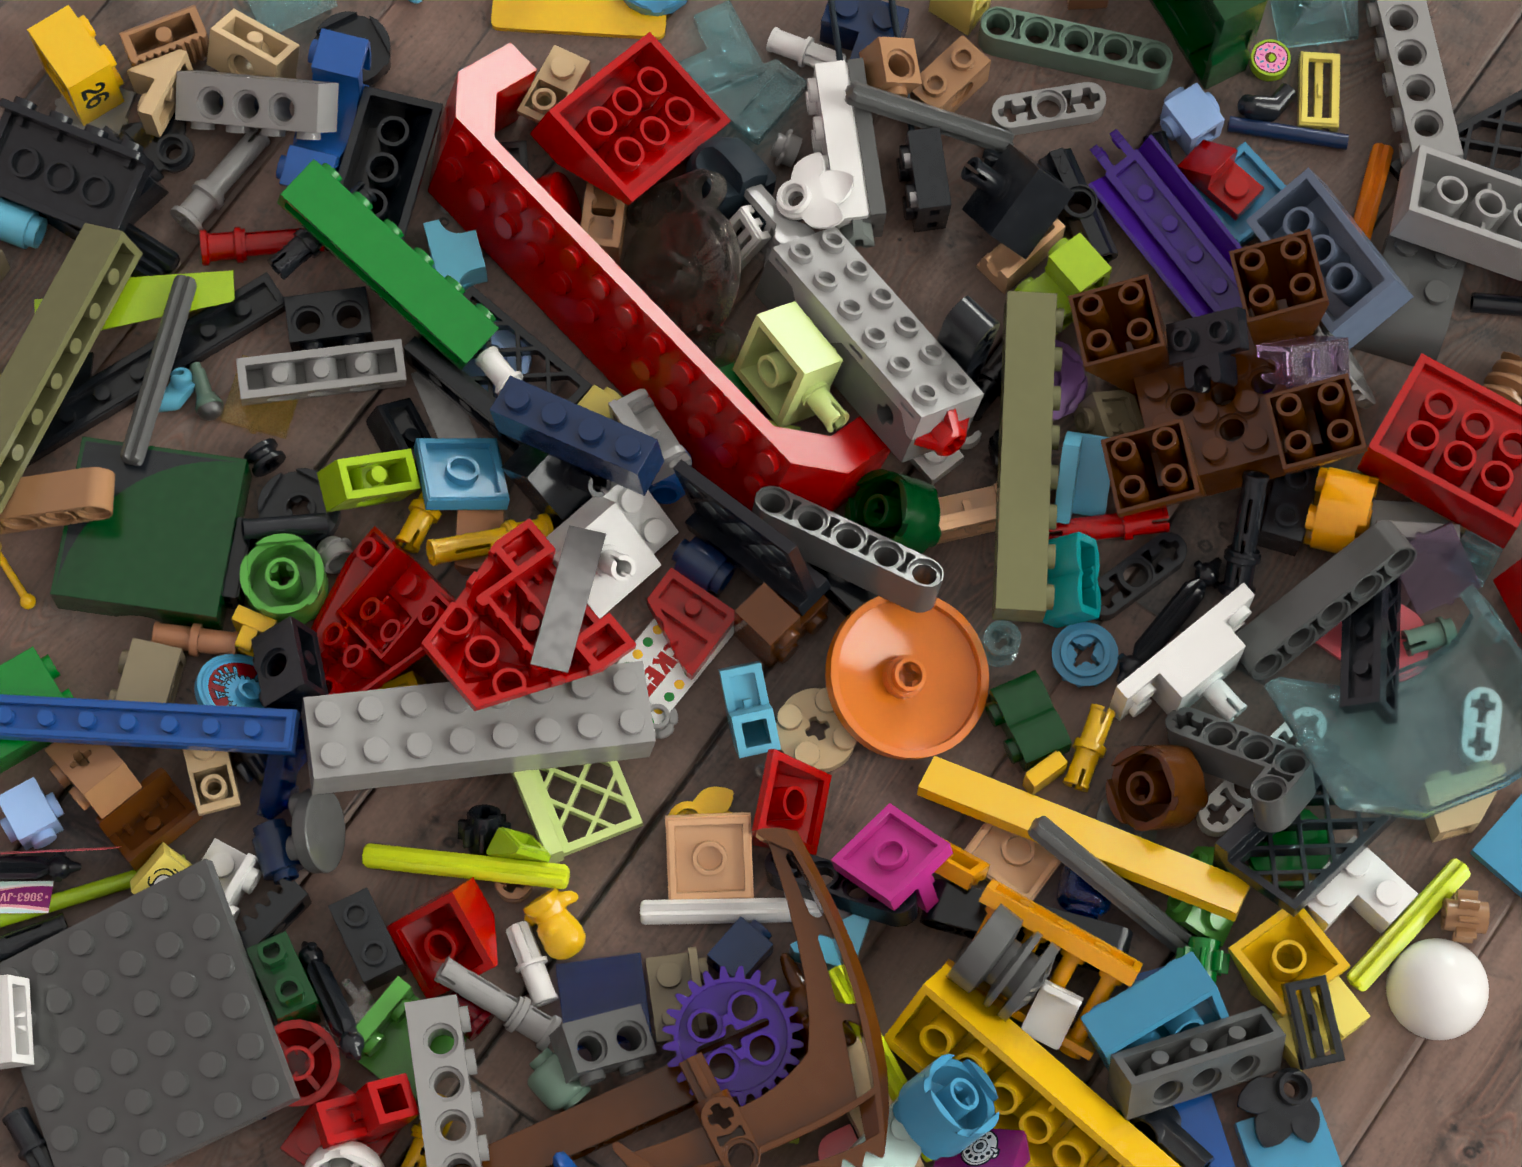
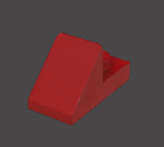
M1202 140L1177 167L1195 187L1237 221L1263 194L1264 187L1235 163L1238 152L1236 148Z

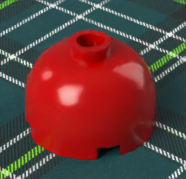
M302 1019L283 1021L274 1026L301 1098L288 1106H307L324 1098L336 1084L341 1067L339 1048L331 1034L318 1024Z

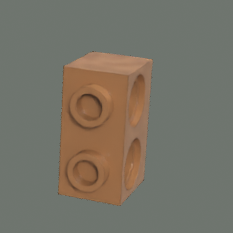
M587 182L581 227L620 266L628 205Z

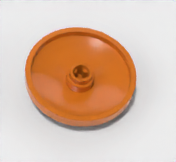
M880 596L873 598L857 607L844 619L835 632L827 653L825 664L826 688L831 706L838 720L857 742L879 755L897 760H919L943 753L960 743L972 731L984 710L989 690V668L983 645L968 620L958 610L939 598L936 599L935 606L931 610L923 613L910 611Z

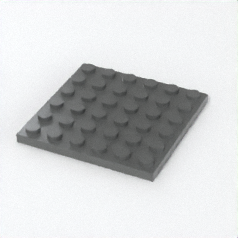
M203 859L0 963V975L8 974L29 978L34 1065L23 1066L20 1069L54 1167H164L301 1099L215 866L211 860Z

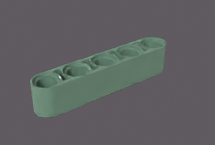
M999 6L986 10L980 20L978 44L985 53L991 56L1147 90L1161 88L1169 77L1173 62L1172 51L1165 43L1126 33ZM997 27L1003 29L1006 33L994 35L988 30ZM1030 36H1038L1041 37L1044 40V42L1040 44H1035L1030 42L1027 38ZM1076 44L1083 49V51L1073 52L1070 51L1066 46ZM1116 53L1122 59L1113 61L1108 59L1105 54ZM1154 61L1162 68L1151 69L1144 63Z

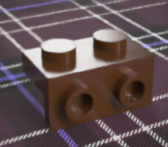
M162 767L140 782L142 788L106 817L101 819L97 816L95 822L114 847H119L116 849L135 871L146 863L162 842L167 845L171 844L203 818V816L198 815L197 808L176 786Z

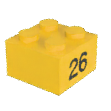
M67 5L27 29L43 69L83 126L125 102L119 88L124 85V82L114 67L117 63L105 44L99 46L94 38L96 33L85 15L77 17L71 7Z

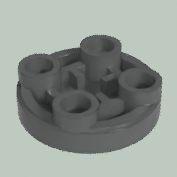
M311 788L306 789L302 793H293L289 799V812L292 816V835H289L286 840L288 858L292 861L299 860L301 865L310 873H330L340 863L345 846V821L341 805L334 793L312 795Z

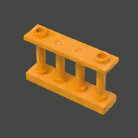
M992 878L979 899V902L986 905L985 911L987 915L974 938L997 907L1003 904L1024 920L1022 931L1025 935L1021 941L1022 944L1037 931L1043 935L1032 952L1035 953L1039 944L1045 943L1047 940L1062 948L1060 952L1063 957L1049 981L1065 988L1078 964L1083 965L1084 962L1100 970L1098 973L1101 976L1099 982L1073 1028H1069L1059 1048L1061 1052L1071 1058L1079 1060L1083 1057L1090 1061L1096 1049L1090 1039L1087 1038L1088 1034L1080 1017L1088 1013L1095 1005L1108 1001L1116 986H1121L1124 983L1131 987L1143 963ZM948 959L945 964L952 968L955 962ZM983 981L976 990L985 997L991 986ZM1000 993L992 1004L1000 1010L1007 1001V998ZM1031 1005L1023 1006L1012 1014L1011 1017L1023 1023Z

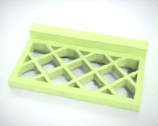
M618 761L601 763L610 767L613 774L607 789L585 781L592 764L584 765L579 778L557 768L540 769L548 773L545 782L539 770L511 773L537 839L552 856L548 863H558L564 860V856L643 826L642 819ZM554 776L576 784L567 804L552 799L549 796L547 790ZM616 783L621 795L612 792ZM581 787L603 796L595 816L573 807ZM608 799H612L626 805L631 819L615 825L600 819ZM555 808L564 811L560 821ZM569 814L591 822L585 837L568 843L563 827ZM597 825L605 828L594 833Z

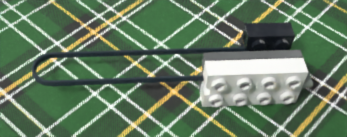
M828 0L837 61L815 63L814 78H807L808 91L805 92L808 116L815 115L813 117V130H811L812 147L814 153L820 152L822 154L825 170L844 171L852 174L855 178L850 195L843 203L838 205L843 212L844 221L837 225L836 228L853 247H874V238L882 237L887 212L872 113L848 105L845 102V89L848 85H852L856 81L867 85L863 58L848 59L847 62L843 60L834 0ZM888 0L894 37L901 38L895 0ZM908 124L905 139L906 145H899L900 158L896 159L899 182L906 181L905 196L902 197L905 220H912L914 232L946 229L952 204L940 127L915 130L914 125Z

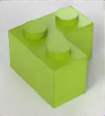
M1078 233L1070 240L1065 237L1054 244L1048 252L1049 256L1045 272L1035 280L1032 277H1028L1014 290L1056 293L1057 308L1064 309L1063 330L1074 322L1068 296L1108 285L1112 270L1111 266L1081 233Z

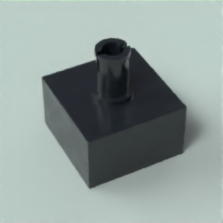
M1009 143L992 168L978 157H973L967 162L979 172L978 174H975L965 166L963 167L961 178L977 189L963 206L962 210L990 236L1026 260L1075 193L1043 166Z
M525 443L501 467L541 514L547 513L552 524L560 526L592 497L599 498L606 495L601 489L609 491L611 487V481Z

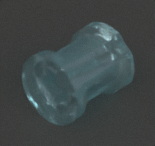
M997 620L991 623L986 628L982 643L987 662L995 667L1010 665L1018 655L1021 633L1018 627L1010 621ZM1002 638L1008 641V645H1004L1001 650L994 647L995 642L998 643Z

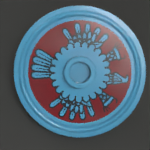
M224 654L207 661L195 680L194 691L198 705L264 708L259 699V692L261 690L258 674L253 666L254 657L242 654Z

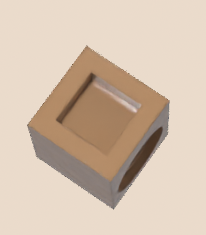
M878 37L859 52L860 58L864 60L867 85L907 98L909 93L922 84L914 38Z

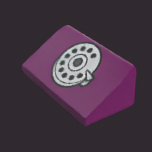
M993 1128L958 1155L941 1157L935 1160L933 1167H1024L1031 1160L1026 1133L1022 1130Z

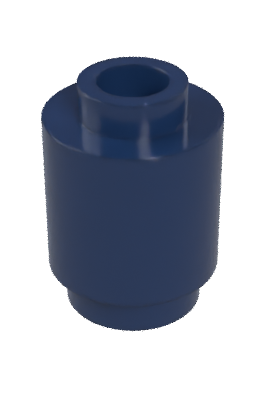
M697 536L691 541L684 539L672 556V560L676 562L674 567L676 571L707 592L711 590L717 595L725 589L736 570V567L729 563V558Z
M283 818L269 820L254 827L253 833L255 837L252 839V844L264 880H273L275 885H280L279 880L281 878L291 882L298 879V872L304 867L299 860H290L286 852V840L289 835H292V827L287 826L286 820Z

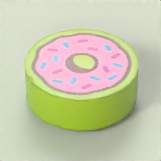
M1273 39L1263 40L1253 48L1249 59V66L1257 78L1268 82L1276 81L1287 73L1291 55L1288 48L1280 41Z

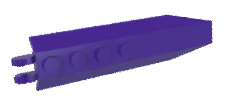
M1117 129L1110 133L1112 142L1127 156L1115 166L1110 162L1109 156L1102 147H1099L1097 144L1093 146L1090 151L1106 170V176L1091 182L1088 186L1094 190L1101 203L1192 317H1197L1233 307L1243 308L1229 251L1242 247L1151 134L1138 150H1133ZM1309 341L1302 354L1308 383L1327 379ZM1273 389L1265 390V391H1263L1262 393H1263V394L1269 393V392H1271Z

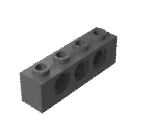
M1265 1005L1111 1054L1106 1090L1126 1120L1139 1117L1279 1071L1286 1034Z

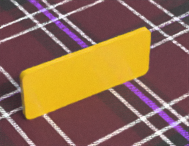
M493 0L491 25L497 31L641 39L651 32L657 40H661L666 33L667 14L658 17L642 15L629 8L623 0Z

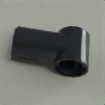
M1173 1105L1132 1118L1129 1121L1181 1167H1209L1214 1161V1157L1181 1127V1117Z

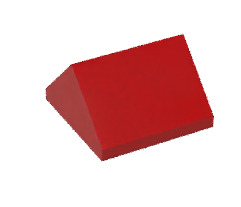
M768 749L752 828V845L769 848L768 844L756 837L757 830L789 829L797 831L809 854L816 856L832 775L776 749Z

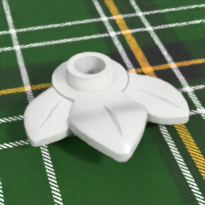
M820 152L810 154L796 163L791 180L783 183L779 188L776 197L777 208L787 219H803L810 227L815 229L835 227L844 221L843 212L838 205L843 203L850 195L855 178L852 174L844 171L825 170L822 154ZM803 196V200L798 205L792 206L793 200L796 197Z

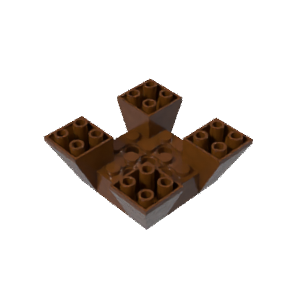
M1310 229L1229 251L1242 307L1246 309L1249 340L1248 351L1231 354V356L1236 357L1238 383L1235 387L1216 383L1212 378L1211 391L1206 394L1190 391L1185 386L1183 366L1169 365L1167 332L1148 274L1068 296L1085 371L1137 396L1145 428L1101 440L1118 517L1169 507L1240 488L1243 481L1242 475L1246 470L1267 473L1270 476V480L1285 476L1286 474L1330 464L1368 451L1348 373L1308 383L1302 354L1330 304ZM1273 389L1269 393L1261 394L1265 390ZM1232 400L1226 405H1221L1225 401ZM1187 411H1192L1188 415L1181 416L1183 413ZM1242 436L1236 441H1229L1233 437Z

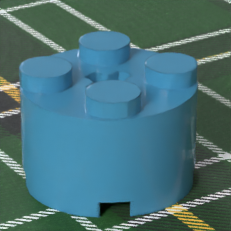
M952 1054L940 1056L907 1081L899 1092L898 1101L893 1105V1113L897 1121L903 1124L910 1137L920 1146L922 1153L931 1160L958 1155L993 1129L999 1119V1112L995 1114L994 1101L998 1099V1095L989 1076L975 1062L969 1059L963 1062L952 1059L955 1056Z

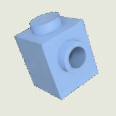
M1198 83L1193 84L1187 89L1179 87L1168 94L1164 99L1160 116L1162 130L1166 131V136L1170 140L1177 141L1186 155L1202 140L1211 142L1219 137L1225 121L1220 114V108L1215 97L1210 92H1204Z
M34 777L0 795V806L6 816L0 820V824L11 843L19 840L25 850L32 847L40 849L55 841L57 838L56 834L64 830L58 817L65 813L53 792L45 795Z

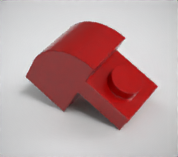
M406 1073L368 1082L354 1094L318 1102L310 1108L323 1149L349 1141L364 1143L382 1137L409 1124L420 1114Z

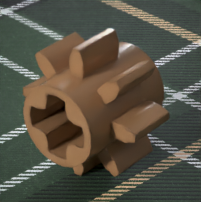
M1457 889V893L1453 894V899L1444 898L1441 907L1440 924L1442 930L1452 932V941L1473 943V940L1477 939V933H1487L1490 918L1489 903L1478 900V891Z

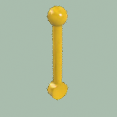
M0 542V566L20 596V606L24 609H32L36 604V598L34 595L27 593L1 552L2 545Z

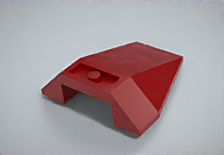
M376 526L370 530L348 556L311 627L312 630L317 632L329 695L377 690L426 655L425 651L421 648L422 641L450 603L456 601L423 565Z

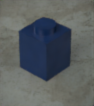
M740 916L707 954V964L718 973L720 967L725 966L729 977H734L738 966H743L745 979H750L752 974L773 953V943L769 940L772 935L758 921L753 919L748 923Z

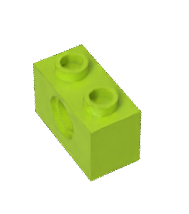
M411 448L337 459L317 472L326 512L401 501L421 488Z

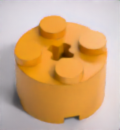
M1320 467L1315 485L1314 504H1310L1305 522L1306 532L1303 544L1310 545V548L1337 554L1368 530L1373 512L1372 499L1373 497L1376 498L1379 478L1333 467Z

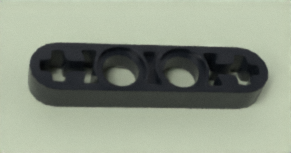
M770 852L764 861L767 881L772 887L783 891L777 868ZM787 854V861L789 866H792V873L803 898L815 901L795 861L790 854ZM810 854L820 875H827L833 878L826 887L837 909L893 927L907 926L917 918L919 911L915 891L903 902L906 905L901 904L895 911L870 894L860 899L849 896V893L860 887L834 870L831 860Z

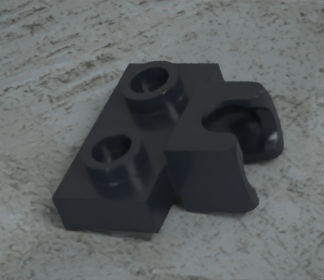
M1233 307L1166 324L1169 365L1183 366L1185 386L1190 391L1203 394L1209 393L1211 391V378L1216 383L1227 384L1230 387L1237 385L1236 357L1231 356V354L1249 350L1246 309Z

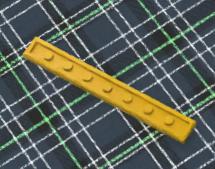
M937 756L933 757L918 785L917 795L1033 842L1036 841L1028 834L1031 823L1035 818L1046 816L1119 876L1234 922L1250 888L1249 884L1235 874Z

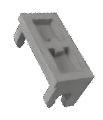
M639 389L617 401L614 399L608 403L610 419L658 439L664 463L651 484L654 485L674 474L673 467L681 459L688 465H691L692 462L684 447L680 445L654 406L652 399L648 397L647 391Z

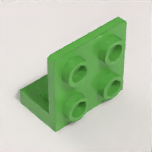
M397 976L357 1024L356 1029L363 1036L365 1045L362 1050L361 1059L356 1061L378 1079L406 1073L415 1101H417L404 1002L420 999L414 995L412 987ZM440 1035L432 1041L430 1049L436 1054H445L452 1049L454 1039L447 1035Z

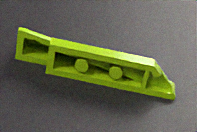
M234 271L130 277L101 330L161 318L174 278L177 275L190 276L196 281L197 289L190 311L233 302L235 300ZM34 299L35 312L43 299Z

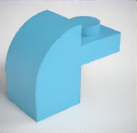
M755 661L718 669L728 724L738 757L744 758L767 753L768 749L781 750L774 712L769 704L761 662Z

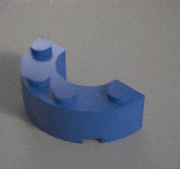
M321 28L319 39L312 40L308 53V62L312 63V80L339 83L337 132L321 133V140L296 139V131L293 145H289L287 156L281 155L277 165L276 178L280 179V185L288 187L313 159L320 165L327 163L339 172L364 86L369 87V85L363 84V69L369 71L371 69V46L368 39Z

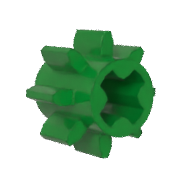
M1189 937L1188 946L1177 948L1176 959L1192 951L1215 984L1217 976H1221V974L1228 975L1230 954L1220 950L1221 941L1205 937Z

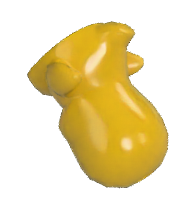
M556 888L550 889L528 903L523 908L525 913L524 920L531 927L535 924L538 926L536 930L537 935L542 942L544 950L550 957L557 960H566L582 950L586 941V934L578 920L567 910L568 905L578 900V894L569 890L559 891Z

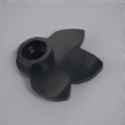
M175 112L161 138L146 134L142 122L123 125L122 130L137 144L145 148L142 154L152 160L161 172H181L187 169L193 162L195 149L190 139L185 136L186 121L175 120ZM172 150H182V153L178 158H169V154Z
M1288 1067L1281 1069L1272 1078L1257 1077L1250 1081L1238 1096L1237 1107L1246 1112L1256 1114L1254 1118V1132L1263 1148L1281 1144L1291 1133L1300 1140L1311 1143L1320 1126L1319 1112L1310 1100L1312 1096L1311 1081L1303 1071L1297 1068ZM1285 1083H1290L1294 1087L1295 1094L1292 1098L1288 1097L1284 1092Z

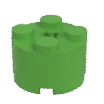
M280 533L264 537L256 543V546L248 555L246 554L240 566V583L250 609L273 618L278 623L289 616L294 617L303 624L316 619L328 596L329 583L320 554L310 544L296 535ZM283 577H290L286 585H280L282 584Z

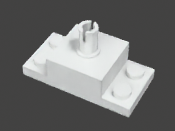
M611 482L609 491L601 489L606 495L599 498L592 497L546 537L556 549L553 564L557 568L569 525L606 533L587 602L588 606L599 618L603 617L661 566V563L654 554L679 533L649 490L643 496Z
M1242 583L1116 686L1109 708L1116 712L1115 717L1118 721H1121L1129 713L1133 718L1138 716L1152 703L1150 697L1168 715L1173 710L1178 711L1182 707H1190L1204 696L1223 719L1230 722L1235 719V715L1238 717L1248 707L1223 681L1225 677L1236 669L1246 647L1236 634L1246 626L1244 620L1252 613L1249 607L1255 594L1245 583Z

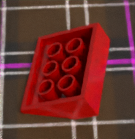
M649 32L552 107L530 135L558 165L623 203L630 205L693 154L697 146L711 139L726 127L731 120L652 33Z
M1421 353L1367 448L1368 451L1363 455L1357 470L1368 476L1379 478V482L1504 549L1522 520V407Z

